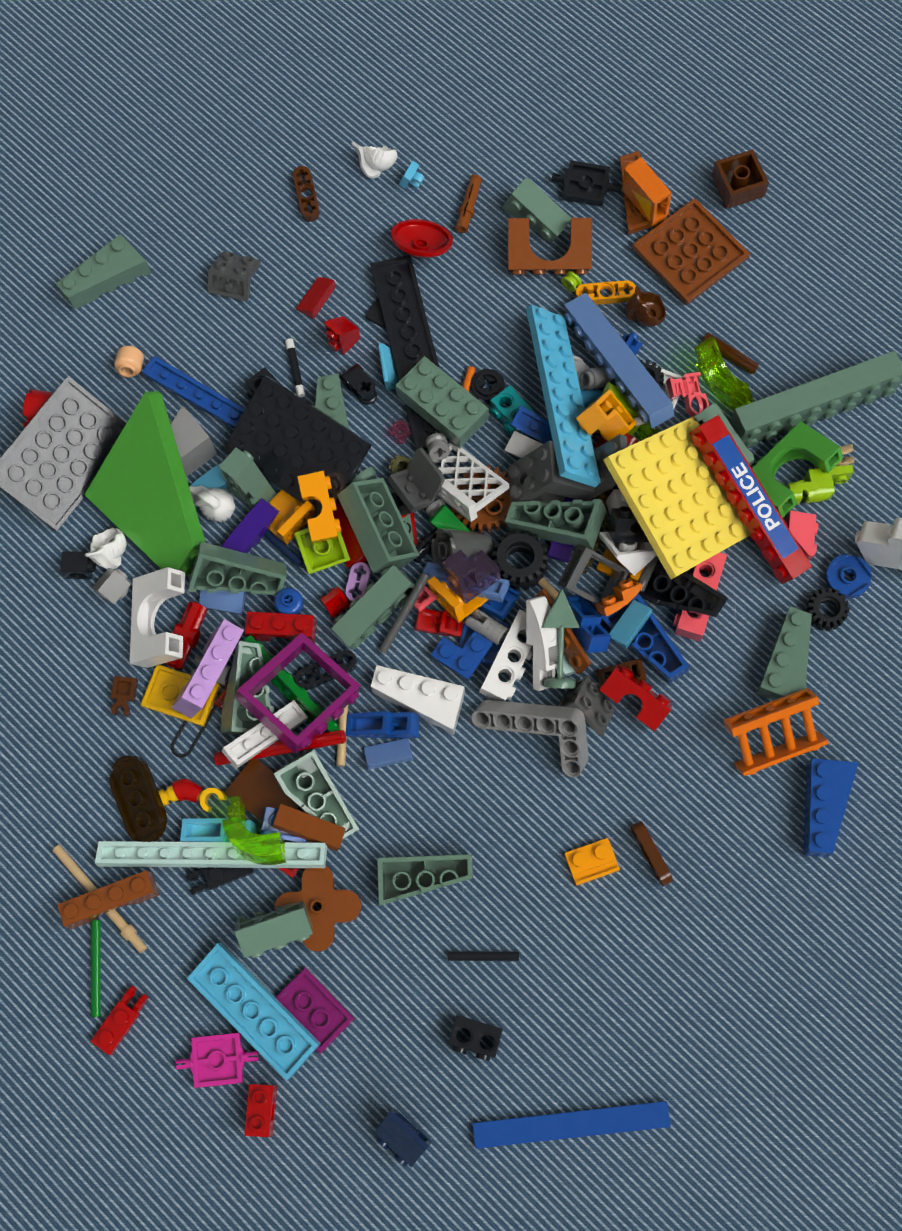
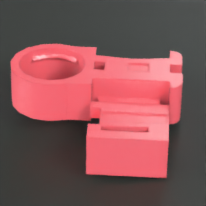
M700 372L685 374L680 379H673L672 377L666 381L670 399H676V396L682 395L685 401L686 412L691 417L696 416L709 407L706 393L701 394L698 382V377L701 376ZM692 400L698 401L699 413L693 410L691 406Z

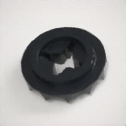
M483 369L472 378V392L476 395L477 399L481 398L485 402L491 400L505 389L504 378L493 369ZM485 379L486 382H488L489 384H493L491 386V391H489L487 388H483L485 386Z

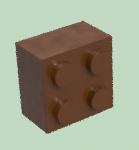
M753 149L715 161L711 176L727 209L765 197L769 181Z

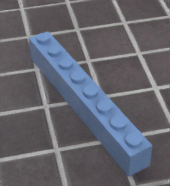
M584 293L564 304L566 322L568 325L574 326L575 333L579 339H584L588 351L594 352L597 363L605 367L609 379L616 381L619 392L626 394L629 405L638 410L641 421L643 423L647 422L652 429L674 417L671 400L588 294Z

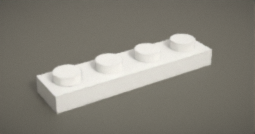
M294 700L273 714L291 731L304 723L308 718ZM259 723L223 747L222 752L237 769L278 741L279 738L266 726Z

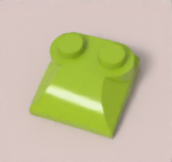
M309 528L294 533L308 574L350 561L341 532L337 533L338 538L318 543H312Z

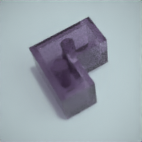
M459 550L442 562L450 588L465 604L501 579L498 565L483 550L469 558Z

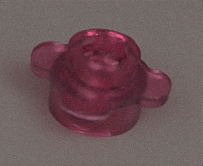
M398 420L388 430V434L394 437L398 444H404L405 440L412 436L411 427L404 420Z

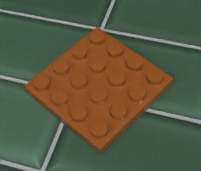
M696 198L632 245V249L686 305L733 271L750 256V253Z

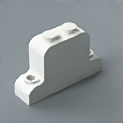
M902 518L895 519L893 525L870 521L864 522L861 530L856 532L855 543H857L865 561L872 565L902 571Z

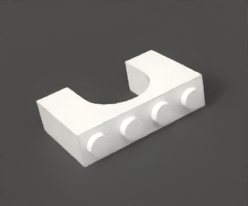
M167 567L133 578L130 664L149 668L183 658V636L168 632L156 635L154 622L156 613L165 600L185 593V572Z

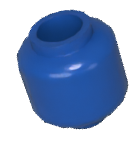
M293 588L280 590L274 600L277 613L301 614L303 611L302 595Z

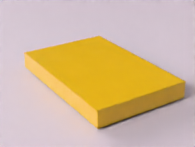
M156 665L141 706L204 727L220 685L217 683L214 685L203 708L194 717L189 718L171 707L181 689L192 675L162 665Z

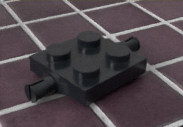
M570 160L569 169L565 175L557 173L552 175V182L563 183L564 192L562 200L603 206L604 197L608 191L620 193L621 184L609 182L610 167Z

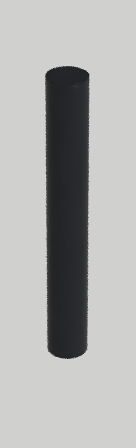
M448 951V961H519V951Z

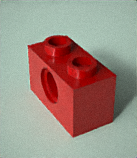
M249 1084L244 1136H273L278 1085Z

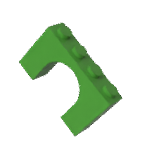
M802 421L795 427H792L788 434L781 441L777 442L765 456L761 457L752 468L782 518L797 504L794 492L775 480V474L783 464L791 460L803 459L810 461L826 473H829L843 459L839 445Z

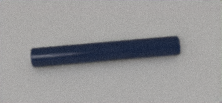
M269 529L266 531L264 537L296 566L300 567L304 563L301 557Z

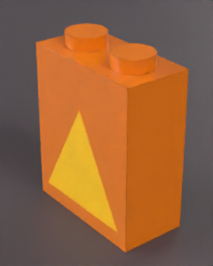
M641 157L636 161L629 162L624 168L622 191L653 226L669 215L672 192Z

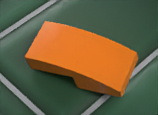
M632 579L619 582V586L612 588L615 596H607L602 599V602L595 604L597 612L606 617L617 612L640 592L642 584Z

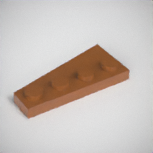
M639 151L620 157L622 187L624 168L629 162L636 161L640 157L642 158ZM623 193L628 235L657 226L667 219L666 216L652 226Z

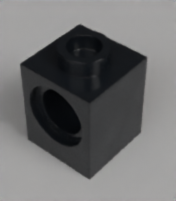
M62 551L60 573L65 579H92V572L96 571V563L85 556L88 552Z

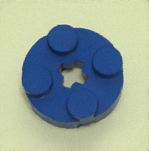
M843 554L834 558L825 572L827 586L832 588L833 592L836 589L839 590L838 594L840 596L844 594L846 596L844 600L861 596L868 589L872 576L871 568L864 559L858 556H848L849 554ZM843 572L847 574L852 573L854 575L852 581L845 580Z

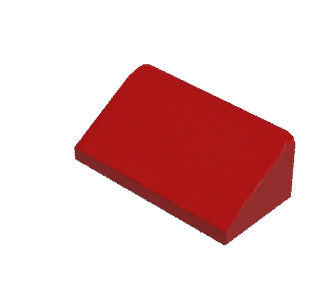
M318 277L296 310L314 319L336 288L335 281L329 278Z

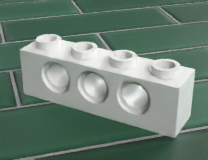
M520 609L479 693L495 701L511 700L516 690L513 684L516 679H521L526 669L522 665L525 659L529 661L533 655L532 645L522 643L517 638L518 634L526 635V612ZM508 654H516L519 661L511 662L508 659ZM506 673L509 676V681H500L498 674Z

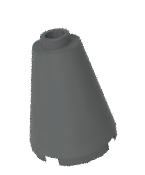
M448 528L436 530L437 536L432 538L431 542L433 561L439 564L441 568H438V570L443 573L451 572L491 556L495 546L494 540L487 534Z

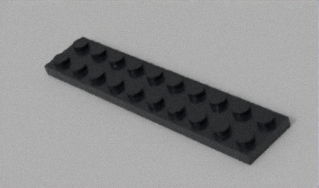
M411 255L370 263L399 381L424 356L439 367ZM405 404L416 449L423 448L428 450L426 439L430 435L440 432ZM447 438V444L452 443V442Z

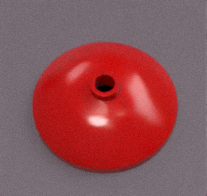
M405 220L397 223L391 231V239L397 248L417 258L441 256L451 249L453 237L446 228L427 220Z

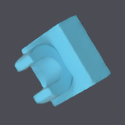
M412 161L398 185L406 189L410 182L412 186L418 188L424 179L421 173L416 172L419 164Z

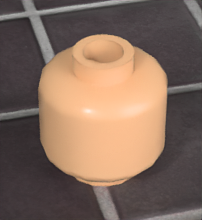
M123 346L117 351L114 362L115 369L124 377L136 376L142 370L144 355L134 346Z

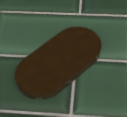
M123 756L114 763L112 767L114 769L109 778L110 787L128 835L133 840L138 842H155L163 835L167 825V814L146 761L138 756Z

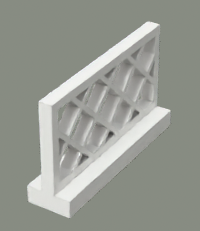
M454 443L448 444L450 451L453 449L457 452V456H448L440 461L431 459L434 463H441V468L438 469L443 475L455 473V479H445L437 496L472 522L477 518L479 510L510 488L509 483L462 447L459 448ZM456 462V467L444 468L445 463ZM460 462H470L471 467H459ZM459 473H470V478H458ZM474 473L486 474L485 478H474ZM469 484V490H459L457 488L458 485ZM473 484H485L484 489L472 490ZM488 484L500 485L496 489H488ZM484 495V498L477 503L472 500V496Z

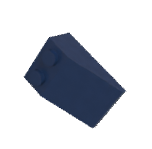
M396 1109L391 1110L375 1131V1134L378 1136L376 1141L386 1150L390 1147L396 1153L394 1158L404 1167L407 1164L412 1167L432 1143Z

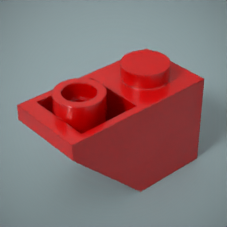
M344 316L327 320L324 323L328 345L335 352L339 351L345 355L361 338L359 328Z

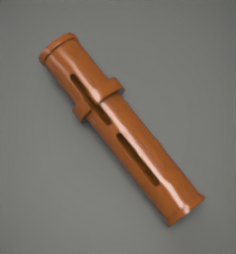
M476 174L470 176L463 204L458 210L459 217L455 230L459 233L468 232L470 220L474 217V206L483 181L482 177Z

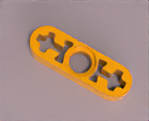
M628 280L581 284L576 289L575 298L582 295V292H586L595 305L628 302L635 293L636 286ZM625 288L628 289L629 294H625ZM608 289L612 294L609 297H603L600 291Z

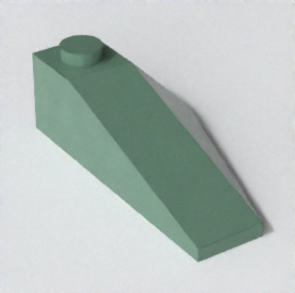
M238 641L236 644L222 709L220 733L243 735L261 723L236 700L237 690L264 666L261 647L258 643ZM266 684L254 697L274 714V708L271 706L268 694L270 693L269 685L267 686Z
M313 749L303 752L273 773L284 793L305 812L346 828L343 839L359 830Z

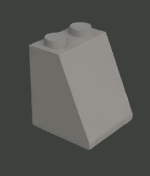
M183 406L177 413L171 427L187 477L217 455L210 437Z

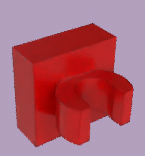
M339 587L331 588V592L326 596L322 595L320 599L332 618L350 606V603Z

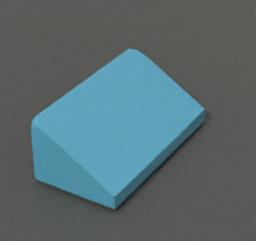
M380 343L378 348L385 390H395V385L399 382L392 350L390 347Z
M633 600L609 633L611 635L610 639L627 649L651 616L652 609Z

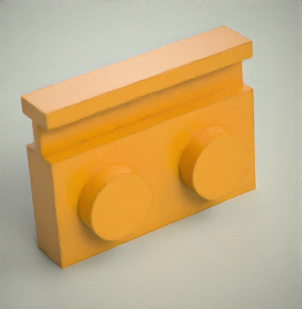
M609 838L564 853L576 886L620 871Z

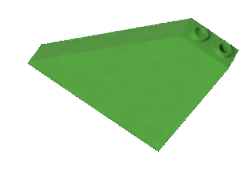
M159 391L145 392L84 495L161 569L169 567L183 571L186 577L192 571L191 567L194 564L200 541L205 542V538L162 394Z

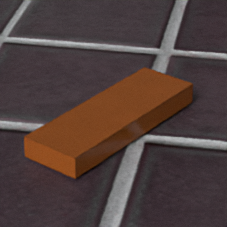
M280 804L272 825L273 828L313 843H326L327 848L335 851L339 850L346 830L342 826Z

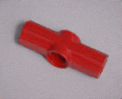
M195 602L188 603L181 622L175 626L172 633L183 636V658L165 663L166 665L178 670L184 669L191 649H194L199 641L200 627L208 610L206 607Z

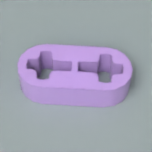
M357 562L350 569L346 586V597L350 603L357 598L360 599L366 593L365 589L369 586L371 572L366 563ZM363 569L366 574H362L360 581H358V576L355 572ZM356 586H359L358 589L361 595L353 598L351 592H355Z

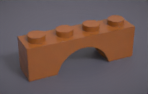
M146 870L57 904L63 926L72 930L90 923L100 915L127 905L139 904L160 896L153 873Z

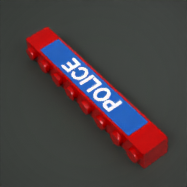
M715 416L691 431L689 435L692 438L693 444L699 449L704 462L712 470L717 483L723 488L728 501L736 509L740 520L747 527L751 538L760 548L762 556L768 561L775 577L781 584L796 578L811 568L810 562L720 416Z

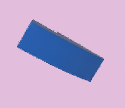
M565 595L580 627L572 628V631L587 653L607 652L611 635L600 625L602 616L581 596Z
M388 711L348 713L346 736L384 739L419 738L420 716L413 712L390 713Z

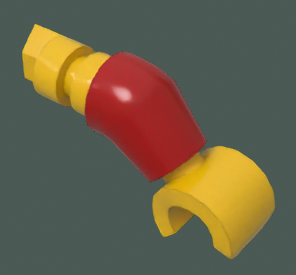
M190 779L173 781L172 785L167 787V790L161 789L158 791L164 806L168 805L171 800L172 802L185 800L194 803L200 801L202 809L209 813L212 807L208 804V798L212 794H217L221 801H227V795L221 789L207 788L204 790V787Z

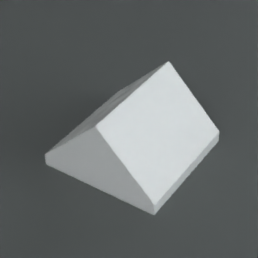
M608 531L599 532L600 539L634 576L657 556L650 542L614 543Z

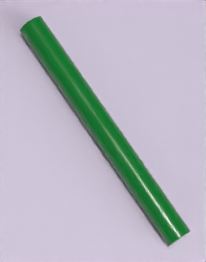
M101 920L91 921V1017H101Z

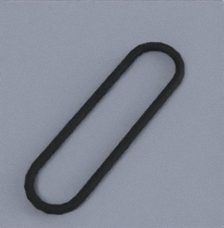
M219 691L217 692L218 700L210 712L204 727L201 728L190 749L185 754H178L174 750L175 742L187 721H184L171 743V751L176 757L183 758L192 752L220 704L221 694Z

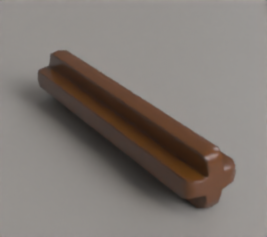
M707 332L703 337V344L750 374H754L757 371L759 363L710 332Z

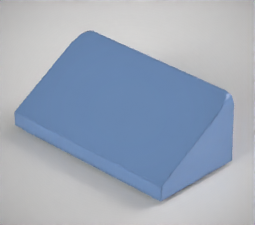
M200 590L199 604L207 609L242 615L247 593L239 592V594L230 593V591L209 593L207 590Z
M409 738L364 747L369 770L413 760Z

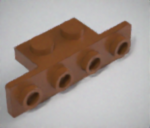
M546 589L541 590L535 597L545 596L550 607H552L554 602ZM564 628L563 652L575 672L580 674L591 665V661L574 635L572 628Z

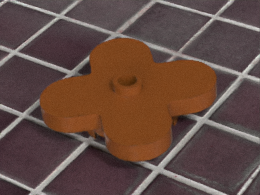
M326 865L325 868H306L302 874L301 891L283 893L277 898L274 905V911H276V907L304 900L313 925V934L304 940L303 943L314 952H323L329 949L334 942L335 925L356 920L362 910L361 900L356 893L350 890H334V875ZM321 903V910L315 911L313 909L314 904Z

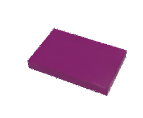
M306 967L276 996L277 1000L321 1043L316 1049L319 1054H322L355 1020Z

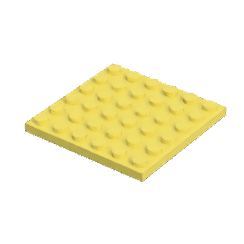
M694 416L603 459L670 579L750 536V532L740 520L736 509L728 501L723 488L717 483L712 470L704 462L702 454L692 442L689 433L700 426L694 420Z

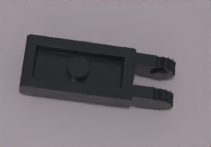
M203 867L202 870L188 874L186 879L189 882L203 876L206 877L207 883L195 886L190 890L192 895H196L209 889L214 890L255 872L253 868Z

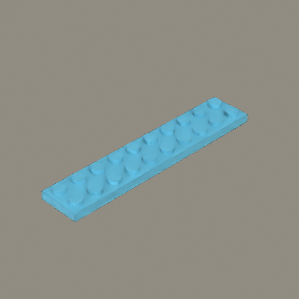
M531 304L526 311L559 474L561 477L597 487L601 481L591 435L580 427L576 419L585 408L565 317Z

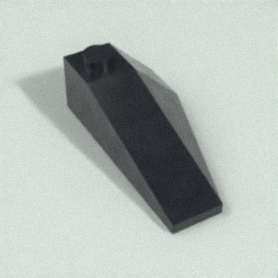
M659 559L644 592H639V595L649 603L716 617L728 600V597L686 571L670 579Z

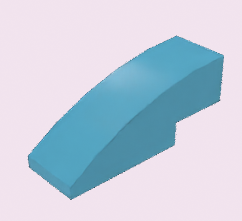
M226 818L182 819L180 842H256L257 824L251 820L229 821Z

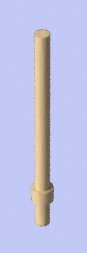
M57 845L52 850L88 893L97 889L61 845ZM115 909L106 913L120 929L121 936L126 941H130L140 954L147 949V946L137 936L136 929L131 924L128 925Z

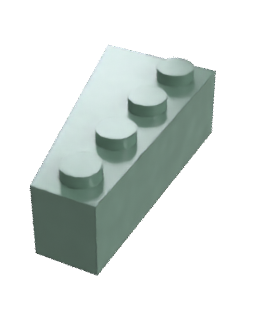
M395 565L387 567L381 573V578L376 583H371L365 589L366 593L360 599H355L345 614H341L335 619V625L331 629L349 648L356 649L376 631L377 627L375 625L377 623L382 624L391 618L394 608H402L416 583Z
M792 606L789 607L785 613L756 692L757 695L774 701L806 689L812 614Z

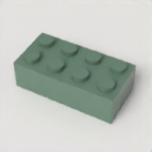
M425 356L395 385L396 394L400 400L459 448L489 419V408Z
M384 478L352 482L337 494L373 573L383 572L387 567H392L393 565L398 568L404 567L419 556Z

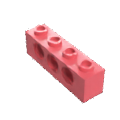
M719 552L696 565L693 574H689L717 591L727 554ZM706 570L710 576L704 577L699 571ZM684 610L681 611V614L676 613L673 626L676 627L675 634L701 642L709 616L698 614V617L693 618Z

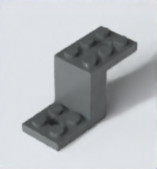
M619 434L594 449L601 481L597 487L561 477L553 441L546 442L508 466L511 503L531 501L545 492L577 500L590 501L617 484L603 459L627 448L626 436Z

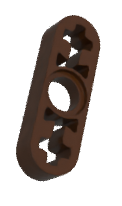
M299 166L293 171V178L301 214L305 221L314 222L319 218L320 211L311 171L305 166ZM300 175L305 176L306 183L302 184ZM308 190L311 191L312 194L311 196L305 198L301 196V193L303 191ZM311 204L313 213L309 214L307 205Z
M639 821L631 825V831L660 885L663 887L673 882L672 875L643 822Z

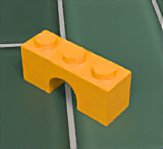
M324 471L297 476L303 501L314 499L322 505V511L319 516L307 519L312 543L338 538L337 533L342 531L339 519L334 520L333 511L337 509L334 497L330 498L328 489H332L330 477L325 476Z

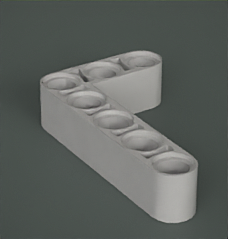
M484 700L472 714L473 724L481 729L559 736L561 766L563 772L568 777H578L588 762L585 716L577 708Z

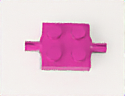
M240 1033L191 1038L192 1052L190 1058L176 1059V1064L185 1063V1065H176V1070L191 1068L194 1088L244 1083L245 1062L259 1061V1057H249L259 1055V1052H244Z

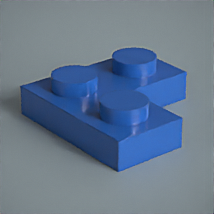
M474 631L461 649L443 637L431 654V657L469 681L493 646V642Z

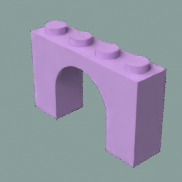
M225 619L217 626L203 649L205 653L189 681L181 689L171 707L172 709L192 718L203 708L244 631L243 629Z

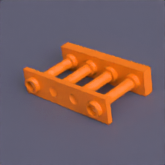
M809 688L723 720L728 732L733 737L737 736L743 760L737 761L734 764L743 776L753 775L759 770L806 752L818 750L822 746L829 744L828 740L819 731L815 732L810 709L819 705L818 696ZM801 712L806 736L794 740L789 717ZM780 720L785 744L773 748L768 725ZM759 728L764 752L752 756L746 733Z

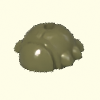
M395 455L391 459V464L388 465V468L391 469V474L407 469L411 459L403 455Z

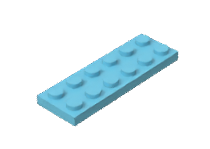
M221 942L215 945L187 977L200 993L286 1081L296 1073L321 1044Z

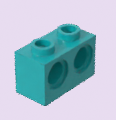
M511 385L490 400V412L496 420L500 419L503 422L505 430L510 435L514 431L523 434L511 427L510 424L520 406L533 413L535 412ZM502 404H509L510 407H508V408H503V407H501V405H502Z

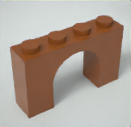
M508 218V272H512V275H525V272H533V275H545V271H554V275H566V271H575L576 275H587V271L592 270V218H571L569 249L563 257L553 261L540 259L533 253L529 243V218Z

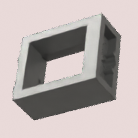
M577 545L558 585L594 604H598L607 596H615L612 588L619 586V582L628 579L629 570L587 547ZM590 558L614 570L599 599L576 587Z

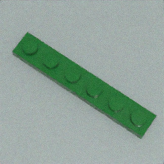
M251 635L244 639L245 642L260 644L264 665L273 658L264 650L262 643L255 640ZM281 670L270 680L289 702L294 700L308 716L307 721L309 723H312L323 712L322 707L309 698L307 691L294 682L289 672ZM332 719L328 723V728L323 733L340 730L338 724Z

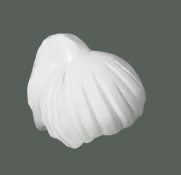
M352 142L359 156L360 168L368 178L374 179L379 177L382 171L389 169L398 158L396 150H392L387 146L382 148L362 147Z
M203 485L189 487L194 505L199 507V510L202 511V514L208 520L222 522L231 518L235 510V503L231 494L224 489L206 488Z
M110 528L94 535L90 544V552L86 553L85 556L107 570L108 568L115 570L120 566L121 555L127 546L124 533L118 528Z

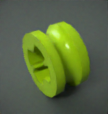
M568 271L566 276L561 278V283L570 292H575L576 287L582 284L580 278L572 271Z

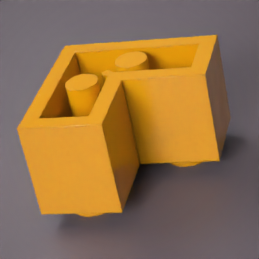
M610 389L593 401L576 417L580 427L587 431L589 435L599 429L601 436L607 441L619 434L625 435L637 424Z

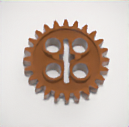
M497 467L493 472L508 482L510 487L507 471L500 474L499 467ZM463 473L464 478H470V475ZM474 473V478H485L486 474ZM469 484L458 485L457 488L459 490H469ZM473 484V487L479 486L481 487L480 489H484L485 484ZM488 484V489H495L500 485ZM510 488L479 510L477 518L472 522L454 508L452 512L454 515H457L456 517L460 521L463 520V524L466 527L470 524L472 532L476 527L479 528L481 534L484 528H487L489 533H491L492 527L500 531V524L507 527L505 519L511 505ZM484 495L472 496V500L476 503L484 498ZM492 508L500 509L495 513L489 511Z

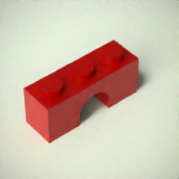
M247 612L245 634L247 637L251 635L258 641L271 642V638L274 637L287 638L293 641L302 632L315 644L317 622L314 615Z
M617 665L599 690L617 704L627 694L638 696L642 701V708L636 718L655 731L672 709L670 699L662 693L657 695L651 690L652 686L642 679L639 681L634 678V673L627 667Z

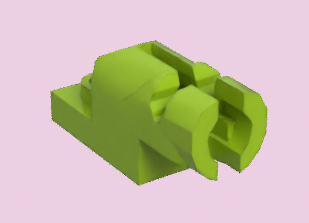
M835 466L829 473L820 468L809 469L804 477L805 480L787 483L786 487L794 492L797 504H800L802 499L806 504L827 501L835 493L834 482L835 484H843L849 481L854 473L853 466Z

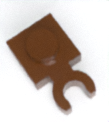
M114 676L111 699L117 701L111 708L113 715L117 716V711L121 707L124 708L123 715L125 717L130 715L128 701L135 702L138 686L137 678Z

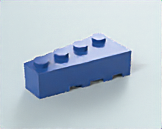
M638 593L627 605L607 617L602 615L601 623L611 631L633 600L645 606L647 605ZM652 613L628 647L665 680L672 683L689 672V665Z
M812 758L806 764L804 855L828 857L833 854L859 762Z

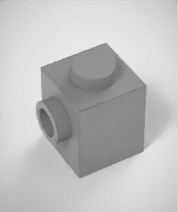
M108 568L92 589L109 603L115 604L118 599L126 596L129 591L128 587L131 584L126 580L128 576L120 569L115 571Z

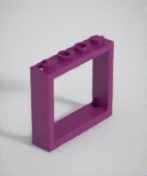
M301 632L237 690L236 700L296 754L301 748H308L313 741L312 738L316 734L321 735L328 728V723L332 719L337 720L344 713V708L348 704L353 705L355 703V700L360 696L361 685ZM304 651L338 681L346 691L296 736L261 704L254 695Z

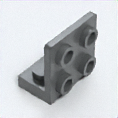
M222 252L208 270V292L248 301L250 298L251 278L261 266V260L254 259L251 256L236 255L233 252Z
M586 676L575 682V688H566L558 706L581 710L584 713L585 721L598 736L604 734L615 708L612 702L599 690L598 686Z

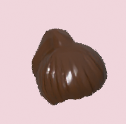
M635 287V293L625 306L627 318L631 321H638L646 327L657 326L665 320L666 309L660 295L653 294L652 292H642L638 287Z

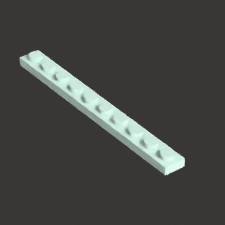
M99 841L95 864L98 867L325 868L327 845L326 843Z

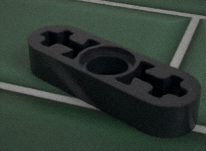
M349 650L330 656L333 661H337V664H341L339 666L347 673L352 672L357 667L356 656ZM343 658L353 659L350 661L351 665L341 664L344 662ZM318 663L300 669L295 675L296 684L306 691L327 683L334 678L331 675H321V666ZM316 669L319 680H316L314 676L309 679L308 684L300 682L303 680V675L311 677L314 675L313 670Z

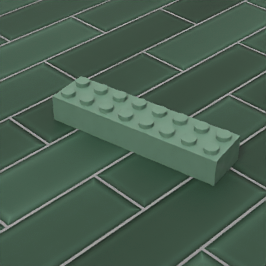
M896 351L889 352L736 408L730 424L745 446L751 448L758 444L759 441L765 439L770 441L776 438L778 434L784 432L788 434L789 430L800 421L811 426L819 419H830L837 415L838 412L844 410L849 412L855 409L857 405L863 403L868 405L879 397L884 396L886 398L892 396L902 383V363Z

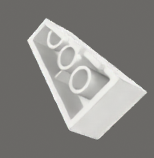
M376 666L371 683V689L375 695L419 715L421 718L429 721V723L454 735L465 695V686Z

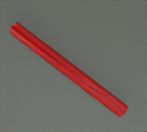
M344 730L322 733L321 735L316 734L308 748H301L299 751L343 744L346 742V734ZM277 741L250 760L293 753V751L282 741ZM223 752L215 753L214 761L217 766L231 764Z

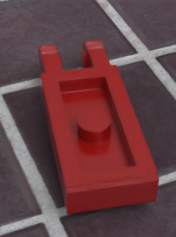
M133 985L127 990L121 1001L116 1004L90 1041L109 1056L114 1053L140 1016L139 1013L149 998L143 994L137 1000L133 1009L127 1004L137 991V988Z

